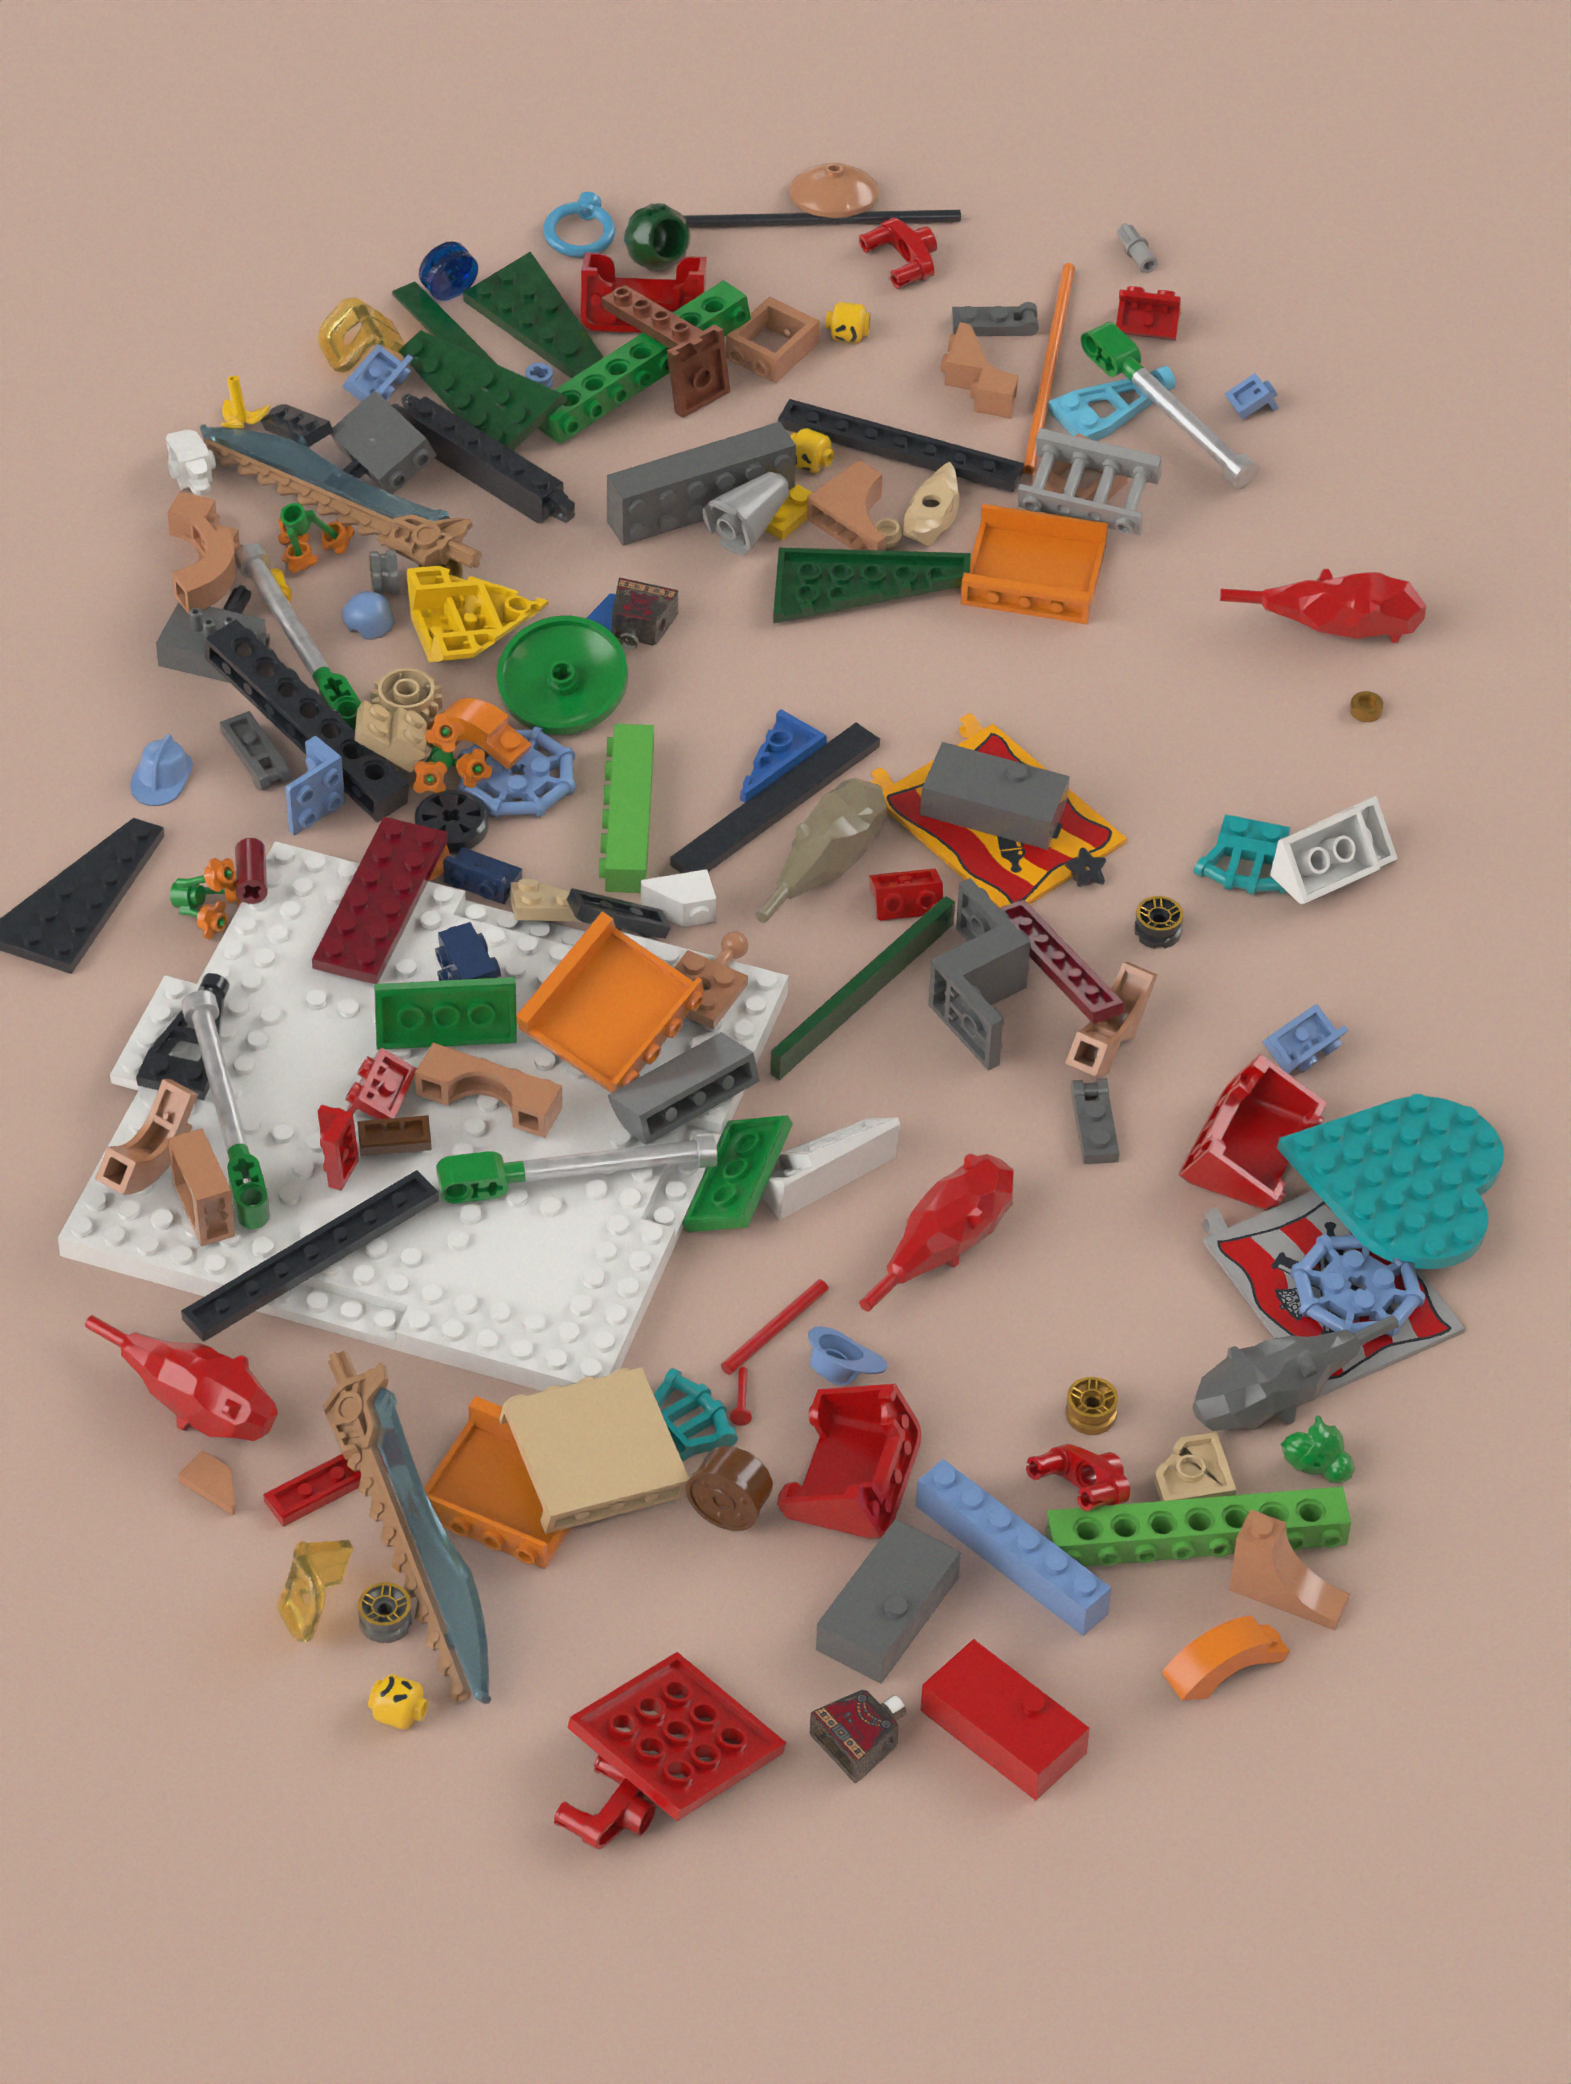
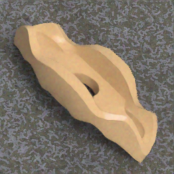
M951 462L944 464L928 478L912 497L903 517L902 535L904 537L914 539L923 545L931 546L940 533L952 525L959 508V489L956 472ZM933 499L937 500L940 504L936 507H926L923 505V502Z

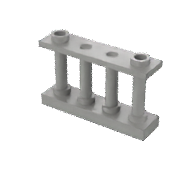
M1039 428L1036 437V456L1042 457L1032 487L1019 484L1018 507L1033 512L1108 523V528L1117 530L1120 533H1131L1141 536L1142 513L1136 512L1145 484L1147 482L1159 483L1162 474V456ZM1054 461L1073 464L1062 494L1044 490ZM1085 468L1103 471L1093 501L1075 497ZM1116 475L1134 479L1124 508L1106 504Z

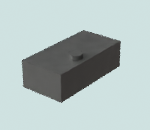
M942 742L922 787L920 815L1048 850L1067 803L1070 776Z
M895 1519L817 1623L816 1650L882 1684L959 1579L961 1552Z

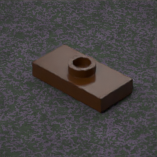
M429 1115L357 1121L360 1156L432 1150Z

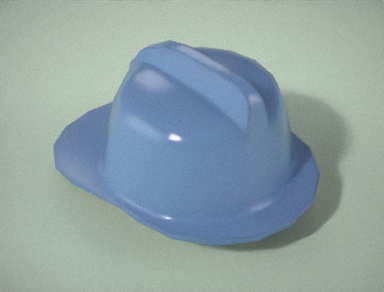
M167 734L164 739L148 743L142 751L141 760L130 785L132 795L140 803L148 806L168 804L176 799L184 788L192 771L193 762L191 757L184 752L182 746L173 740L172 735Z
M819 1326L813 1327L808 1332V1340L813 1346L810 1354V1366L819 1375L835 1385L852 1383L860 1373L879 1374L887 1369V1362L883 1357L854 1342L851 1338L837 1330Z

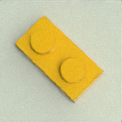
M799 484L794 486L765 531L784 540L807 520V496L813 492Z

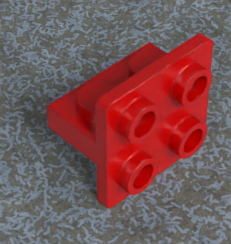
M1128 286L1127 290L1120 289L1116 326L1126 335L1176 341L1179 316H1181V297L1175 296L1176 293L1169 290H1158L1156 294L1145 292L1144 288L1137 286Z

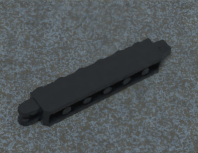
M406 394L401 398L403 407L399 406V404L391 405L428 440L437 455L434 457L436 460L534 522L541 523L549 516H552L567 523L575 517V503L564 493L562 481L426 396L419 399L411 394Z

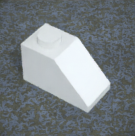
M707 869L641 880V905L661 909L667 920L682 927L716 922V896Z

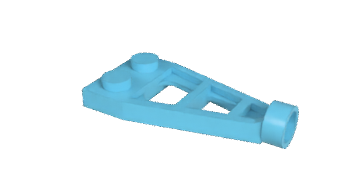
M1162 366L1150 372L1168 391L1175 388V377L1169 367ZM1123 379L1069 392L1048 401V411L1072 436L1080 433L1091 440L1097 441L1109 436L1154 402L1129 379ZM1135 391L1140 398L1131 404H1127L1119 396L1121 393ZM1108 400L1116 411L1106 418H1100L1088 404L1095 401Z

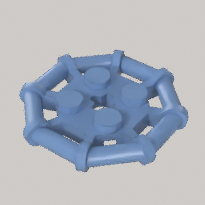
M534 727L533 730H515L532 744L530 751L509 770L490 755L485 761L487 765L492 767L491 776L487 779H481L473 788L466 787L464 779L460 777L458 790L478 797L485 804L487 810L490 811L491 816L499 818L501 815L534 814L536 817H541L545 815V811L565 795H572L576 789L573 774L575 753L570 747L562 746L543 733L542 728ZM474 744L469 749H463L459 753L458 759L464 754L472 753L475 748H482ZM538 746L542 747L543 749L551 753L553 756H544L539 751H537ZM560 768V778L550 776V771ZM513 772H521V773H523V775L521 776V775L516 774V775L511 776V773H513ZM549 790L548 793H546L544 796L540 798L542 794ZM487 791L488 793H490L491 795H493V796L495 797V799L492 798L491 796H489V795H488L487 793H485V792ZM513 798H522V801L513 802Z
M1323 1234L1317 1237L1316 1244L1299 1263L1292 1266L1290 1272L1291 1277L1295 1280L1301 1303L1300 1313L1305 1318H1313L1334 1332L1348 1329L1350 1332L1355 1333L1390 1316L1391 1314H1387L1385 1311L1392 1303L1400 1305L1392 1315L1397 1318L1399 1327L1386 1333L1388 1336L1393 1337L1399 1334V1328L1413 1311L1424 1304L1425 1294L1420 1290L1414 1268L1415 1263L1405 1262L1394 1257L1392 1264L1386 1266L1369 1256L1370 1250L1362 1245L1354 1235L1329 1237ZM1362 1248V1253L1357 1250H1350L1345 1252L1344 1255H1339L1336 1251ZM1323 1257L1329 1262L1322 1272L1312 1270ZM1402 1275L1405 1291L1395 1288L1394 1277ZM1352 1283H1359L1366 1290L1359 1288L1354 1291L1351 1289ZM1311 1285L1319 1286L1323 1296L1318 1299L1314 1297ZM1326 1309H1328V1310L1332 1311L1333 1313L1337 1314L1338 1316L1342 1317L1343 1319H1345V1321L1342 1320V1319H1340L1339 1317L1335 1316L1334 1314L1330 1313V1312L1327 1311ZM1362 1316H1369V1320H1375L1353 1323L1354 1321H1359Z

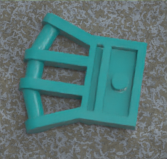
M1225 814L1216 846L1206 856H1202L1197 861L1194 867V874L1201 878L1207 876L1224 885L1223 889L1232 890L1233 887L1245 889L1247 894L1255 895L1256 892L1279 890V893H1288L1272 877L1260 878L1263 864L1273 865L1278 841L1290 835L1291 827ZM1223 856L1231 857L1227 871L1215 866ZM1241 859L1254 861L1250 876L1237 874Z
M671 1368L665 1375L663 1383L654 1393L659 1408H661L675 1389L687 1395L664 1410L660 1409L682 1462L695 1454L709 1452L720 1446L734 1445L738 1437L735 1429L729 1425L726 1416V1406L720 1400L715 1401L711 1397V1390L705 1384H697L683 1377L681 1371ZM699 1406L704 1410V1412L678 1427L673 1423ZM714 1424L715 1434L689 1439Z

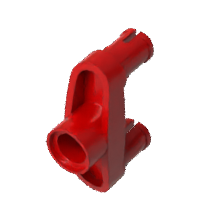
M890 218L882 222L874 230L859 235V244L865 253L889 244L893 245L907 261L908 264L890 271V278L895 288L900 289L911 282L919 279L923 281L934 276V265L930 253L935 252L938 246L936 238L928 226L913 231L901 220Z
M1064 1444L1051 1448L1045 1454L1032 1456L1027 1459L1026 1463L1030 1465L1026 1466V1473L1032 1480H1039L1049 1475H1058L1078 1487V1494L1081 1496H1077V1501L1080 1508L1084 1511H1090L1104 1505H1120L1129 1500L1130 1484L1124 1475L1123 1463L1115 1453L1107 1452L1097 1455L1084 1448L1072 1444Z
M598 1755L594 1763V1772L614 1780L620 1784L599 1814L591 1815L569 1805L568 1802H562L555 1813L554 1824L581 1837L582 1842L596 1849H602L624 1829L639 1836L643 1835L653 1820L656 1805L644 1799L645 1794Z

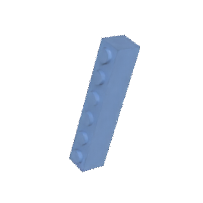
M942 1459L918 1479L916 1507L1082 1636L1108 1615L1111 1587L946 1460Z

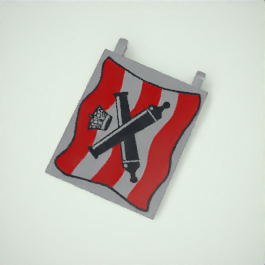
M1315 1191L1228 1228L1221 1212L1217 1208H1211L1204 1212V1216L1207 1219L1203 1221L1202 1225L1204 1230L1210 1235L1203 1238V1244L1274 1339L1291 1335L1312 1337L1334 1332L1313 1318H1305L1300 1313L1301 1303L1296 1283L1290 1275L1292 1266L1299 1263L1316 1244L1317 1237L1323 1234L1329 1237L1353 1235ZM1362 1248L1336 1251L1339 1255H1344L1345 1252L1350 1250H1357L1362 1253ZM1371 1251L1369 1252V1256L1373 1257L1374 1259L1378 1260L1384 1265L1388 1266L1392 1264V1262L1376 1255L1375 1253ZM1323 1257L1312 1270L1322 1272L1329 1262ZM1415 1268L1420 1290L1425 1294L1424 1304L1421 1307H1417L1401 1325L1399 1334L1393 1337L1384 1334L1361 1345L1357 1356L1328 1378L1319 1392L1318 1398L1464 1333V1326L1419 1268ZM1402 1275L1394 1277L1395 1288L1405 1291ZM1352 1283L1351 1289L1354 1291L1359 1288L1366 1290L1359 1283ZM1311 1285L1313 1296L1317 1299L1322 1297L1323 1293L1322 1290L1320 1291L1319 1286ZM1392 1303L1385 1312L1392 1315L1400 1304ZM1326 1309V1310L1329 1311L1330 1313L1334 1314L1335 1316H1337V1317H1339L1340 1319H1342V1320L1345 1321V1319H1343L1342 1317H1340V1316H1338L1337 1314L1333 1313L1332 1311ZM1362 1316L1359 1321H1354L1353 1323L1375 1320H1369V1316Z

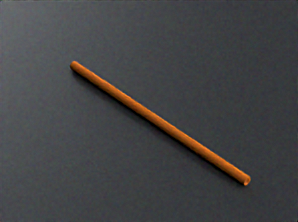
M1065 263L1063 265L1024 461V473L1028 475L1033 474L1036 470L1038 456H1036V437L1039 428L1044 429L1075 266L1072 263Z

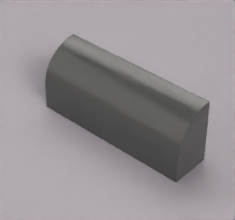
M720 1032L608 1094V1098L615 1115L623 1127L633 1137L647 1145L758 1083L760 1079L754 1052Z

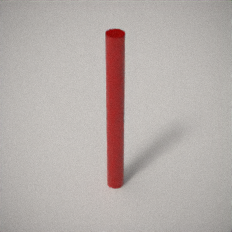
M818 1279L721 1364L722 1370L727 1375L735 1372L828 1291L827 1284L823 1280Z

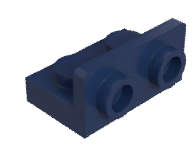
M464 847L460 849L455 858L446 856L443 860L444 883L501 904H505L510 897V882H519L523 878L522 868Z

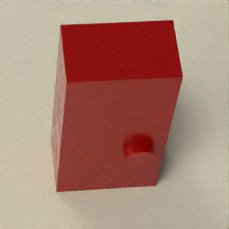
M975 1639L971 1640L922 1684L920 1711L1035 1801L1087 1754L1090 1727Z

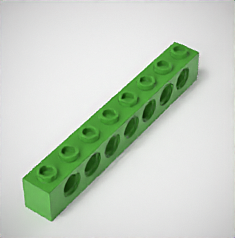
M1343 1487L1108 1505L1100 1506L1090 1511H1084L1081 1508L1047 1510L1045 1536L1083 1566H1113L1120 1563H1150L1156 1560H1187L1193 1557H1224L1234 1554L1237 1536L1250 1510L1286 1522L1287 1537L1294 1551L1303 1548H1334L1340 1545H1347L1351 1520Z

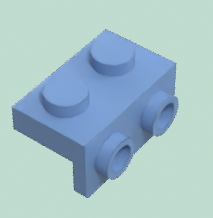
M378 344L348 377L342 387L361 402L374 391L378 392L387 401L395 391V388L392 386L395 383L401 385L411 373V370L407 367L413 360V357L408 354L401 362Z
M1315 1004L1262 1042L1283 1071L1289 1074L1298 1068L1302 1073L1318 1061L1316 1058L1317 1054L1323 1051L1327 1056L1343 1044L1340 1038L1349 1030L1345 1025L1336 1030L1318 1004Z

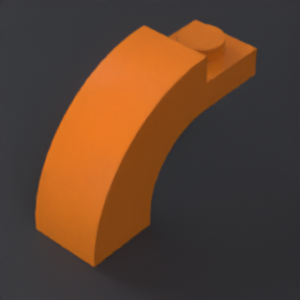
M462 698L452 703L442 712L447 716L448 720L453 723H461L464 727V734L457 738L455 746L462 740L472 742L485 750L508 770L530 751L532 744L507 724L509 715L488 702L475 698ZM434 720L428 725V730H431Z
M1252 1615L1243 1616L1222 1623L1196 1638L1180 1651L1161 1673L1182 1701L1207 1699L1219 1684L1238 1670L1255 1664L1283 1662L1290 1653V1650L1281 1640L1280 1634L1270 1624L1258 1625Z

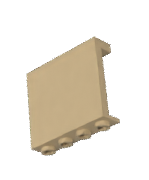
M642 1367L631 1370L621 1368L607 1376L599 1378L585 1377L575 1384L563 1387L553 1385L540 1393L528 1396L526 1394H518L504 1401L499 1422L500 1424L508 1423L543 1507L540 1523L545 1534L684 1497L689 1477Z

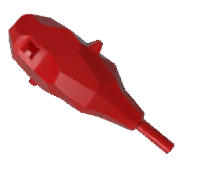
M1323 569L1317 580H1304L1280 587L1264 589L1263 591L1220 589V601L1262 604L1266 611L1298 621L1318 632L1354 639L1388 635L1391 642L1398 643L1403 634H1411L1425 619L1426 604L1409 581L1391 578L1379 572L1356 573L1333 578L1329 569Z
M970 1153L964 1157V1164L937 1181L909 1215L904 1236L886 1267L888 1274L859 1301L861 1308L867 1312L871 1311L897 1284L905 1283L943 1264L956 1267L959 1264L960 1254L993 1233L1003 1215L1012 1206L1014 1169L1002 1159L992 1155L983 1154L976 1156Z
M94 1315L87 1318L85 1327L120 1347L121 1356L143 1379L149 1393L176 1415L177 1428L186 1431L192 1426L208 1437L236 1438L249 1441L261 1439L270 1432L278 1415L276 1404L250 1371L248 1358L244 1355H239L232 1359L201 1343L169 1342L137 1332L127 1335Z

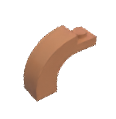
M201 512L190 515L189 521L191 541L203 557L190 566L172 572L174 596L188 615L189 611L193 608L204 610L221 600L230 590L236 575L234 540L228 527L217 530L213 522L209 523Z
M163 1079L150 1113L141 1129L127 1143L120 1146L107 1147L95 1180L122 1195L140 1192L153 1184L171 1165L168 1138L191 1131L192 1125L187 1122L198 1094L171 1079Z

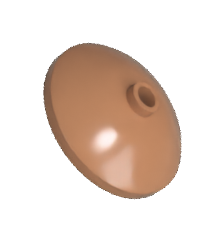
M825 163L810 167L799 173L790 183L789 196L792 203L804 212L821 217L841 218L858 215L872 208L878 200L879 187L877 182L868 173L859 168L843 163Z

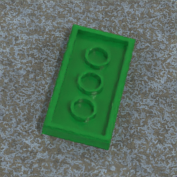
M515 977L374 984L377 1050H380V1048L431 1047L432 1043L444 1047L517 1043Z
M788 1115L730 1120L727 1122L716 1147L717 1165L707 1167L682 1223L687 1232L744 1228L749 1226L793 1125Z

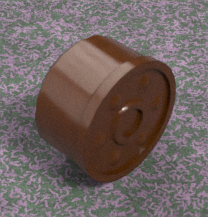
M720 1446L712 1449L698 1470L691 1475L686 1484V1495L694 1510L711 1524L730 1531H743L755 1524L760 1515L761 1508L772 1492L773 1481L768 1469L755 1455L738 1447Z

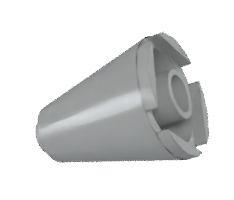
M767 472L712 499L703 508V519L711 534L715 531L722 538L719 543L725 549L734 554L744 555L753 549L789 495L788 482L779 473Z

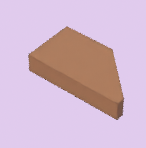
M202 1450L178 1474L179 1482L233 1515L236 1509L231 1468Z

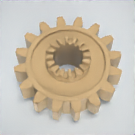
M399 668L385 673L380 681L376 680L374 682L375 689L371 690V704L383 706L390 715H393L399 706L407 711H415L424 718L427 726L430 724V717L434 718L439 714V710L443 709L441 685H436L435 677H430L425 671L418 669Z

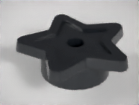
M1082 847L1079 849L1077 859L1065 863V867L1071 870L1072 877L1077 882L1078 887L1092 883L1100 885L1105 883V878L1101 871L1106 863L1104 857H1092ZM1085 866H1088L1090 870L1087 871L1085 869Z

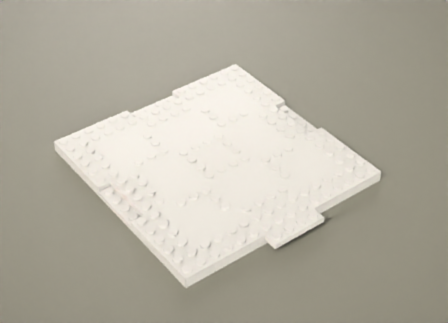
M275 841L266 857L268 889L266 898L257 904H247L244 902L240 904L197 984L164 976L111 1071L110 1078L112 1084L134 1089L138 1092L108 1147L127 1143L145 1123L158 1090L137 1086L136 1076L151 1046L182 1010L181 1002L183 998L192 992L198 991L206 974H219L230 985L224 999L220 1043L250 1154L255 1156L260 1163L268 1194L269 1221L258 1229L243 1227L238 1221L232 1199L235 1236L201 1247L174 1189L171 1165L153 1184L144 1190L134 1194L122 1195L95 1180L105 1155L104 1152L58 1236L60 1256L205 1297L418 1170L439 1191V1201L256 1311L540 1391L553 1385L563 1387L575 1384L585 1377L599 1378L607 1376L620 1369L684 1227L682 1223L707 1167L697 1168L696 1162H686L511 1183L507 1193L499 1198L452 1204L445 1202L441 1197L436 1164L447 1156L494 1151L501 1154L504 1163L682 1142L693 1140L694 1133L713 1131L717 1147L726 1124L732 1120L745 1090L645 1145L633 1137L618 1120L608 1098L610 1092L522 1032L517 1023V1043L445 1047H451L459 1052L478 1058H485L490 1062L518 1069L523 1073L541 1079H548L562 1085V1110L546 1138L513 1128L512 1114L509 1108L503 1102L491 1096H465L449 1106L417 1096L414 1075L395 1118L429 1115L432 1150L360 1156L357 1121L376 1119L358 1109L353 1114L359 1161L342 1191L329 1188L327 1173L323 1170L325 1158L323 1149L320 1147L321 1134L317 1110L320 1105H326L346 1111L349 1102L345 1098L354 1082L359 1083L361 1080V1076L357 1075L361 1064L367 1056L373 1058L379 1050L376 1049L374 984L312 969V958L360 863ZM428 881L378 984L439 981L437 971L441 970L435 954V948L439 947L438 932L471 922L476 933L483 934L488 946L489 957H495L501 970V977L498 978L515 977L517 1015L585 931L547 921L515 920L514 913L467 901L465 891ZM624 933L673 968L686 951L689 950ZM690 950L713 961L717 958L716 956ZM731 961L727 967L748 975V985L713 1030L684 1017L680 1031L675 1037H668L661 1046L658 1058L651 1065L646 1064L639 1072L640 1077L720 1032L754 1052L757 1064L788 995L789 975ZM188 1024L186 1028L195 1029L192 1025ZM180 1041L169 1055L198 1061L201 1058V1051L198 1044ZM430 1047L385 1050L418 1068ZM209 1089L204 1101L196 1099L187 1123L192 1125L191 1131L203 1128L229 1184L227 1170L229 1157L211 1089ZM243 1179L244 1183L249 1182L248 1179Z

